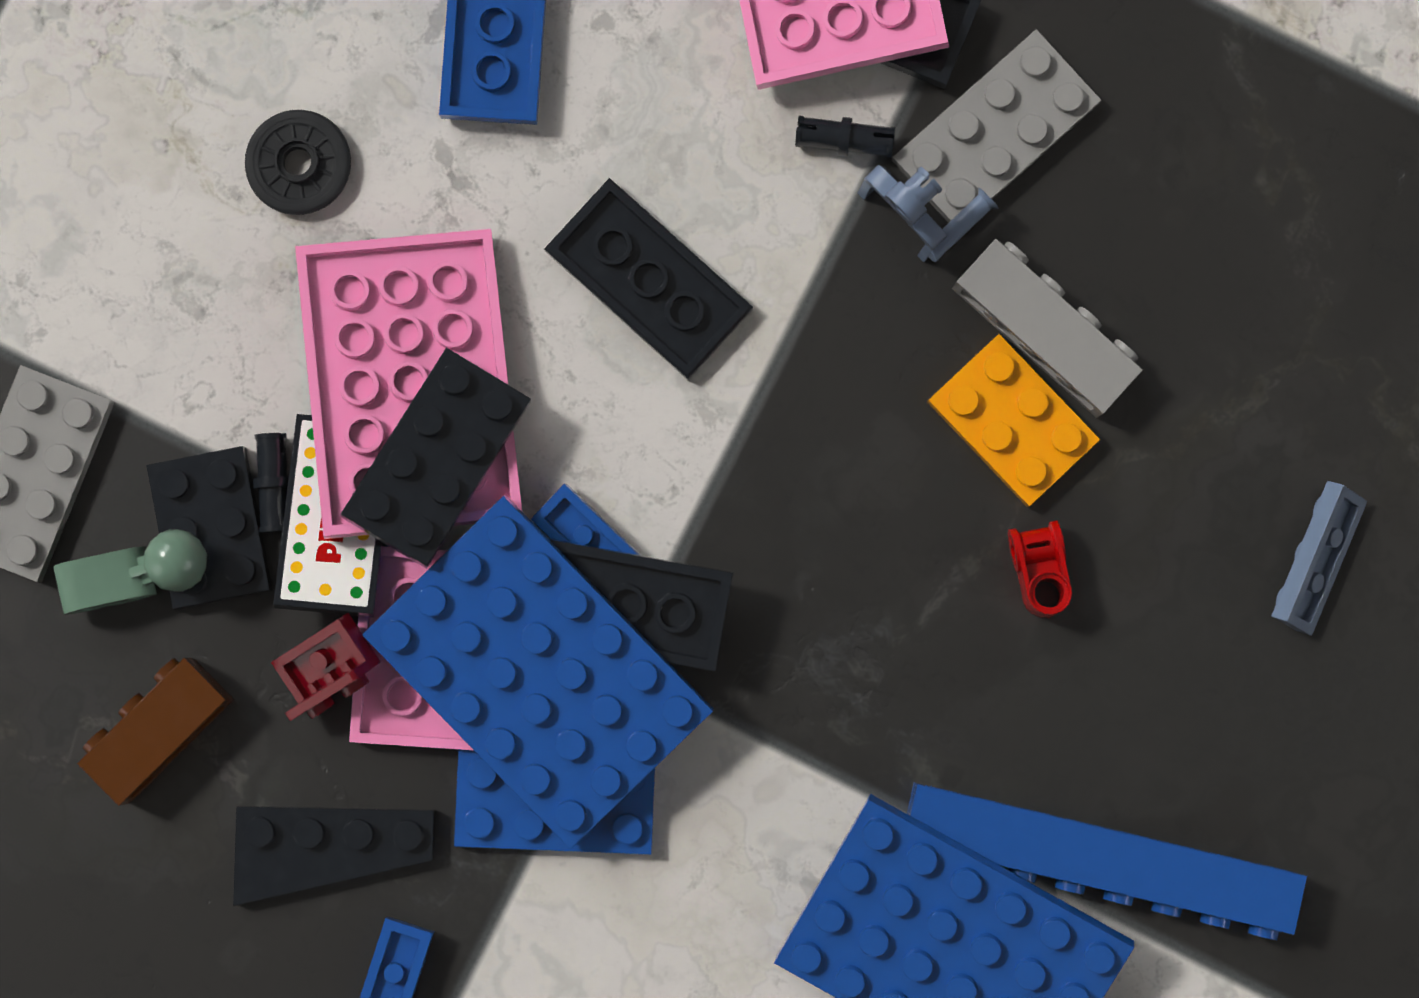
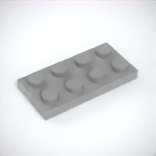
M1036 29L894 155L892 162L908 179L917 172L919 167L924 168L930 176L921 186L922 188L933 178L937 181L942 191L939 194L937 193L929 202L949 223L978 195V188H981L991 199L995 198L1099 105L1101 99Z
M22 365L18 369L0 413V568L42 583L115 402Z

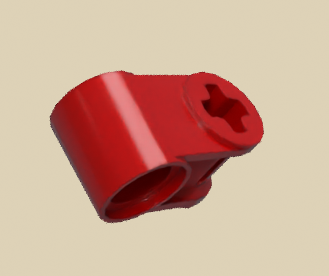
M1049 521L1048 527L1019 532L1016 528L1008 529L1010 553L1018 575L1022 599L1026 609L1032 615L1040 618H1049L1060 613L1069 605L1072 597V588L1066 565L1064 539L1058 521ZM1040 544H1046V545H1047V546H1042V547H1037V548H1032V549H1028V548H1027V547H1029V546H1035V545H1040ZM1039 582H1050L1057 588L1059 600L1054 607H1045L1037 602L1035 588Z

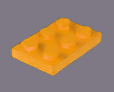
M1000 334L991 340L927 401L1026 507L1031 506L1100 440Z

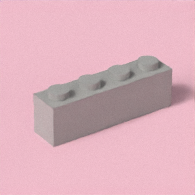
M995 239L957 280L952 289L1095 418L1099 417L1142 371L1135 363L1138 360V356L1122 341L1116 339L1112 343L1099 331L1102 326L1092 313L1083 307L1075 310L1062 298L1065 291L1055 280L1046 274L1038 277L1028 268L1026 264L1029 259L1018 247L1008 241L1003 245Z

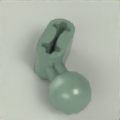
M169 529L154 537L147 547L140 546L57 564L53 568L63 615L92 611L157 595L155 584L163 590L183 592L190 589L201 581L206 571L207 552L201 541L191 532Z

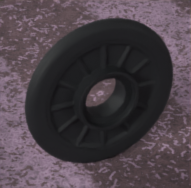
M308 110L284 111L264 121L252 135L245 154L246 177L255 195L270 208L290 215L310 214L327 207L343 191L351 170L350 149L341 130L325 116ZM297 149L308 152L311 157V165L305 173L292 175L286 171L285 159L290 152Z

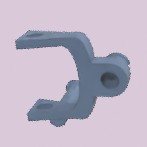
M877 165L864 178L857 192L864 200L875 190L906 221L925 243L917 255L923 262L928 258L936 262L991 209H999L996 203L981 188H978V195L941 229L927 214L925 205L937 193L939 194L942 188L934 178L925 187H921L930 176L922 167H919L917 172L903 184L901 181L897 182L885 166Z

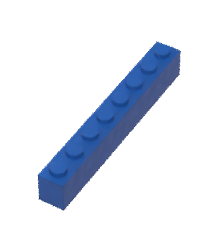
M915 782L913 784L907 810L908 815L1000 866L1008 867V871L1028 882L1036 883L1038 874L1055 878V888L1084 895L1086 886L1105 890L1103 899L1119 904L1132 906L1135 897L1152 901V911L1170 916L1181 917L1182 909L1201 913L1199 922L1229 929L1231 920L1250 924L1249 934L1272 940H1278L1279 932L1295 934L1307 879L1305 875Z

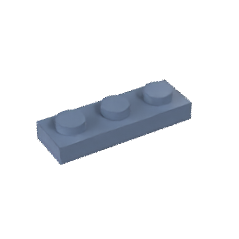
M1327 481L1322 495L1315 503L1313 517L1303 541L1296 549L1295 560L1286 582L1278 592L1276 606L1271 617L1298 632L1312 636L1363 514L1367 500L1342 484Z

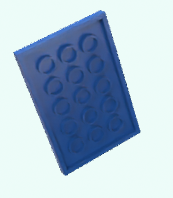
M506 495L498 500L362 634L569 849H572L714 710Z
M870 794L776 955L774 964L835 998H1104L1133 951L1134 940Z

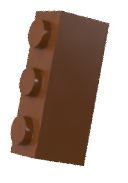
M173 658L166 663L153 678L158 684L145 697L141 693L133 696L118 712L122 719L109 732L105 728L99 730L83 746L82 749L87 754L77 764L118 806L130 804L234 700L194 658H183L180 662Z

